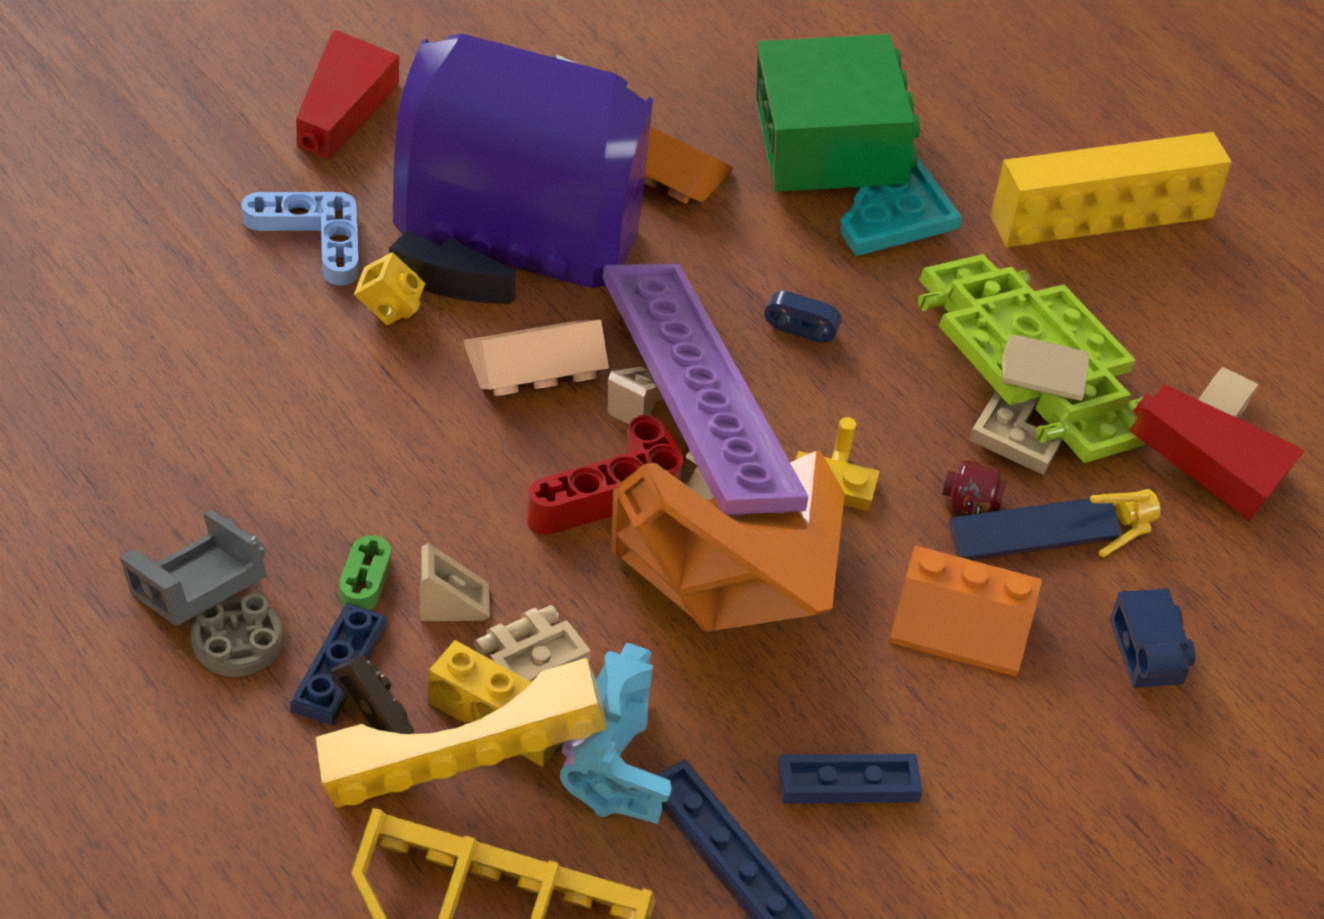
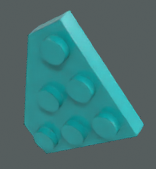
M918 156L917 168H911L910 184L864 186L859 189L854 198V205L849 212L845 213L840 223V234L855 256L961 228L962 216Z

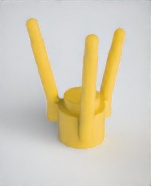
M1149 489L1128 493L1092 495L1090 497V502L1093 504L1113 503L1118 520L1123 525L1132 527L1131 530L1099 551L1098 554L1102 558L1124 546L1137 536L1150 533V523L1157 521L1160 517L1159 500L1155 493Z

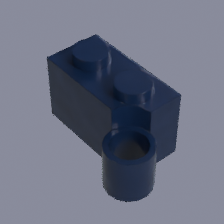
M1169 588L1119 592L1110 616V622L1133 688L1184 684L1189 666H1193L1195 663V647L1190 639L1187 640L1183 629L1182 611L1178 605L1174 604Z

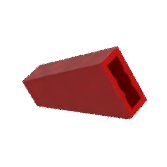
M335 29L329 37L296 116L297 147L330 160L399 85L400 55Z
M1165 384L1154 397L1146 393L1133 410V413L1138 417L1129 429L1131 433L1248 521H1250L1304 452L1303 449L1293 443Z

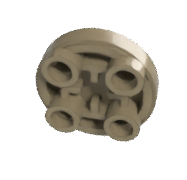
M251 593L245 597H228L196 615L191 628V644L196 659L206 669L229 677L248 676L267 668L278 657L283 643L280 618L268 606L267 598L258 593Z

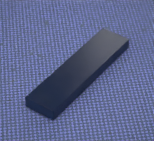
M1090 498L952 517L949 521L957 556L969 560L1115 540L1122 534L1113 503L1093 504L1090 502Z

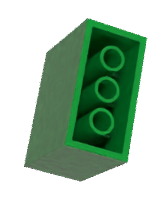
M890 34L757 41L755 104L774 192L910 184L911 168H917V149L913 145V139L920 136V120L918 114H913L912 92H907L906 70H901V52L899 48L894 49Z

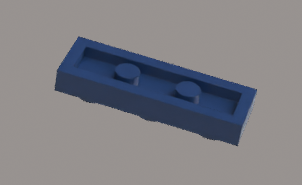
M916 754L780 755L778 772L782 804L920 802L923 791Z

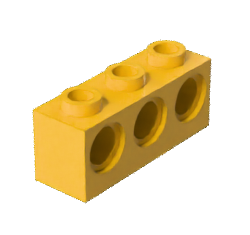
M454 640L429 669L428 704L464 724H469L505 706L531 684V681ZM561 743L548 746L539 752H527L520 755L543 767Z

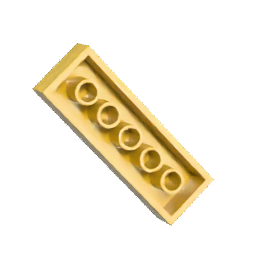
M1214 132L1003 160L990 218L1006 247L1214 218L1232 161Z

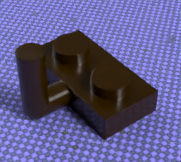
M363 655L342 661L330 671V674L348 699L343 705V711L347 716L354 717L359 715L366 726L379 731L398 734H412L414 732V729L407 721L408 714L405 708L388 693L392 687L389 679L380 674L376 666L367 661Z

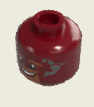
M965 460L959 464L957 472L948 471L942 495L950 497L949 509L956 514L966 516L999 511L1006 481L1000 480L1001 474L997 468Z

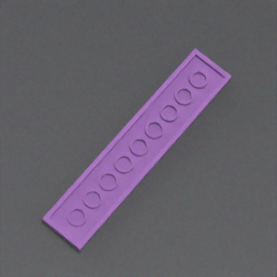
M680 264L604 265L602 279L720 510L725 514L737 516L748 513L773 512L781 514L790 511H806L809 495Z

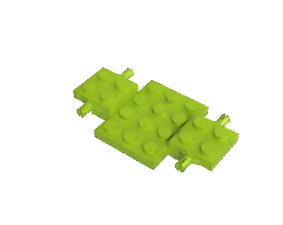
M984 254L923 268L919 280L930 293L919 295V308L922 307V311L937 307L947 310L948 313L943 314L939 327L1009 405L1040 397L1035 409L1048 423L1036 428L1035 435L1037 440L1040 439V443H1046L1058 438L1063 439L1084 463L1145 446V442L1129 431L1137 419V415L1133 413V410L1143 397L1130 401L1131 394L1115 378V376L1131 372L1136 360L1064 284L1034 291L1029 286L1031 278L1030 274L1026 273V270L1016 272L1012 267L999 269ZM1010 336H1023L1088 352L1089 363L1082 401L1003 383L1002 354Z

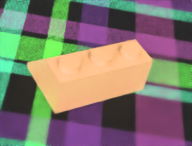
M601 319L577 320L464 340L465 349L480 388L493 389L494 396L519 392L518 384L533 382L534 389L558 385L557 378L572 375L573 382L598 378L597 370L609 368Z

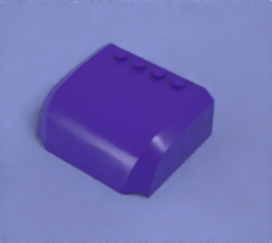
M462 33L449 35L447 40L429 42L428 38L423 39L410 68L397 117L393 175V224L402 234L409 230L439 246H442L449 238H452L508 266L589 288L605 286L602 279L604 265H624L638 234L653 99L651 97H648L646 100L642 99L626 87L628 82L615 73Z

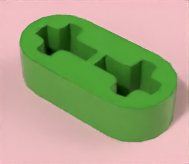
M368 535L359 538L353 544L339 582V600L343 607L347 602L371 610L378 603L391 565V547L384 538ZM370 554H374L371 565H365V559H368ZM360 581L366 582V588L362 589L360 594L354 593L358 589Z

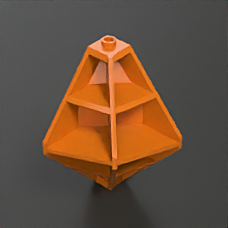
M820 450L790 462L809 495L806 511H790L781 514L773 512L748 513L740 516L725 514L720 510L714 497L706 500L658 464H644L613 489L611 551L615 558H622L690 615L701 630L707 632L825 614L833 607L845 493Z

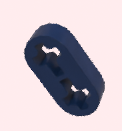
M777 291L772 294L764 311V317L772 327L822 343L830 342L834 339L842 322L841 314L834 306L788 291Z

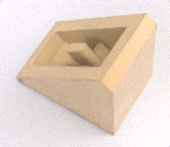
M431 544L423 545L421 549L420 621H485L490 618L489 583Z

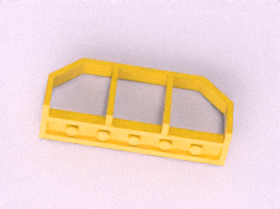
M376 808L372 809L351 873L374 919H388L366 876L378 837L382 838L380 846L395 852L408 854L410 847L427 852L426 860L453 868L455 861H457L439 919H453L470 865L473 866L471 873L476 876L499 881L501 874L519 879L518 888L538 894L531 919L545 918L553 890L565 893L563 901L575 906L591 909L593 902L611 907L609 915L619 919H650L656 901L651 890L643 888L641 891L561 867L557 862L550 860L549 862H544L480 843L470 836L465 835L464 838L386 815L382 810Z

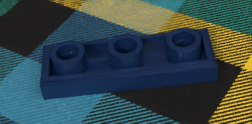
M346 602L291 699L290 712L333 726L347 697L330 674V671L342 661L359 655H363L369 661L388 626V616Z

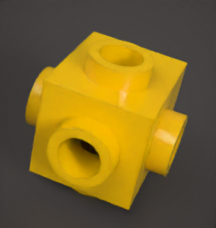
M392 252L364 267L354 295L381 321L389 325L401 318L407 319L418 310L425 283Z

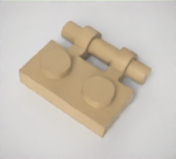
M549 605L541 610L532 608L522 613L521 619L506 626L498 624L487 629V635L473 642L476 652L486 655L495 651L496 653L490 656L491 660L531 682L541 671L585 658L590 662L591 650L567 620L551 627L550 624L559 620L558 613L553 605ZM526 635L530 636L529 638L523 641H520L518 643L516 642V640Z

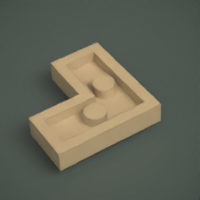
M995 391L974 425L969 437L970 441L1042 475L1045 474L1062 439L1058 438L1046 443H1040V439L1037 440L1035 435L1037 427L1027 423L1035 410L1039 398L1009 405L997 391Z

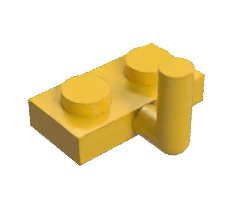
M845 417L839 423L832 458H824L845 493L844 506L869 512L880 471L848 463L856 422L852 418ZM798 451L796 460L810 453Z

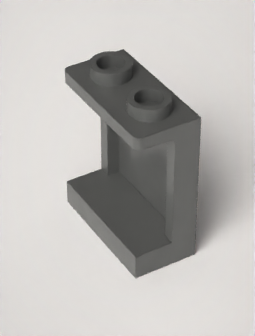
M213 510L203 514L208 534L205 537L157 563H154L136 549L120 556L130 593L175 626L184 623L267 576L262 559L265 557V550L258 537L254 534H248L237 527L231 519H225Z

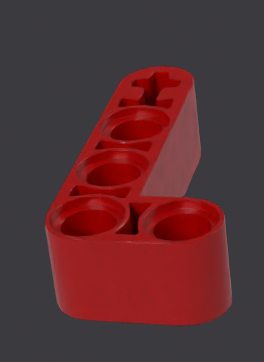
M639 415L629 422L625 454L533 481L528 490L527 525L538 534L548 535L612 517L613 489L644 464L650 463L658 464L681 481L684 463L683 453L661 419L653 415Z

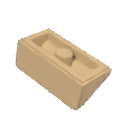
M1011 335L1002 354V380L1006 384L1082 401L1089 355L1086 351L1023 336Z

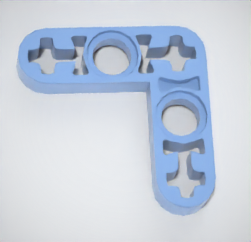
M257 192L247 195L242 200V221L247 228L257 231H321L322 274L324 279L328 283L338 286L348 285L357 279L356 201L351 195L342 192ZM294 208H304L309 212L303 215H295L289 211ZM335 211H342L343 219H335ZM345 235L349 239L345 242H335L330 237ZM336 257H344V267L336 266Z

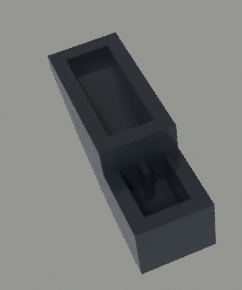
M407 230L389 247V254L393 252L425 283L424 291L454 299L481 303L511 304L515 299V270L452 238H449L442 246H439Z

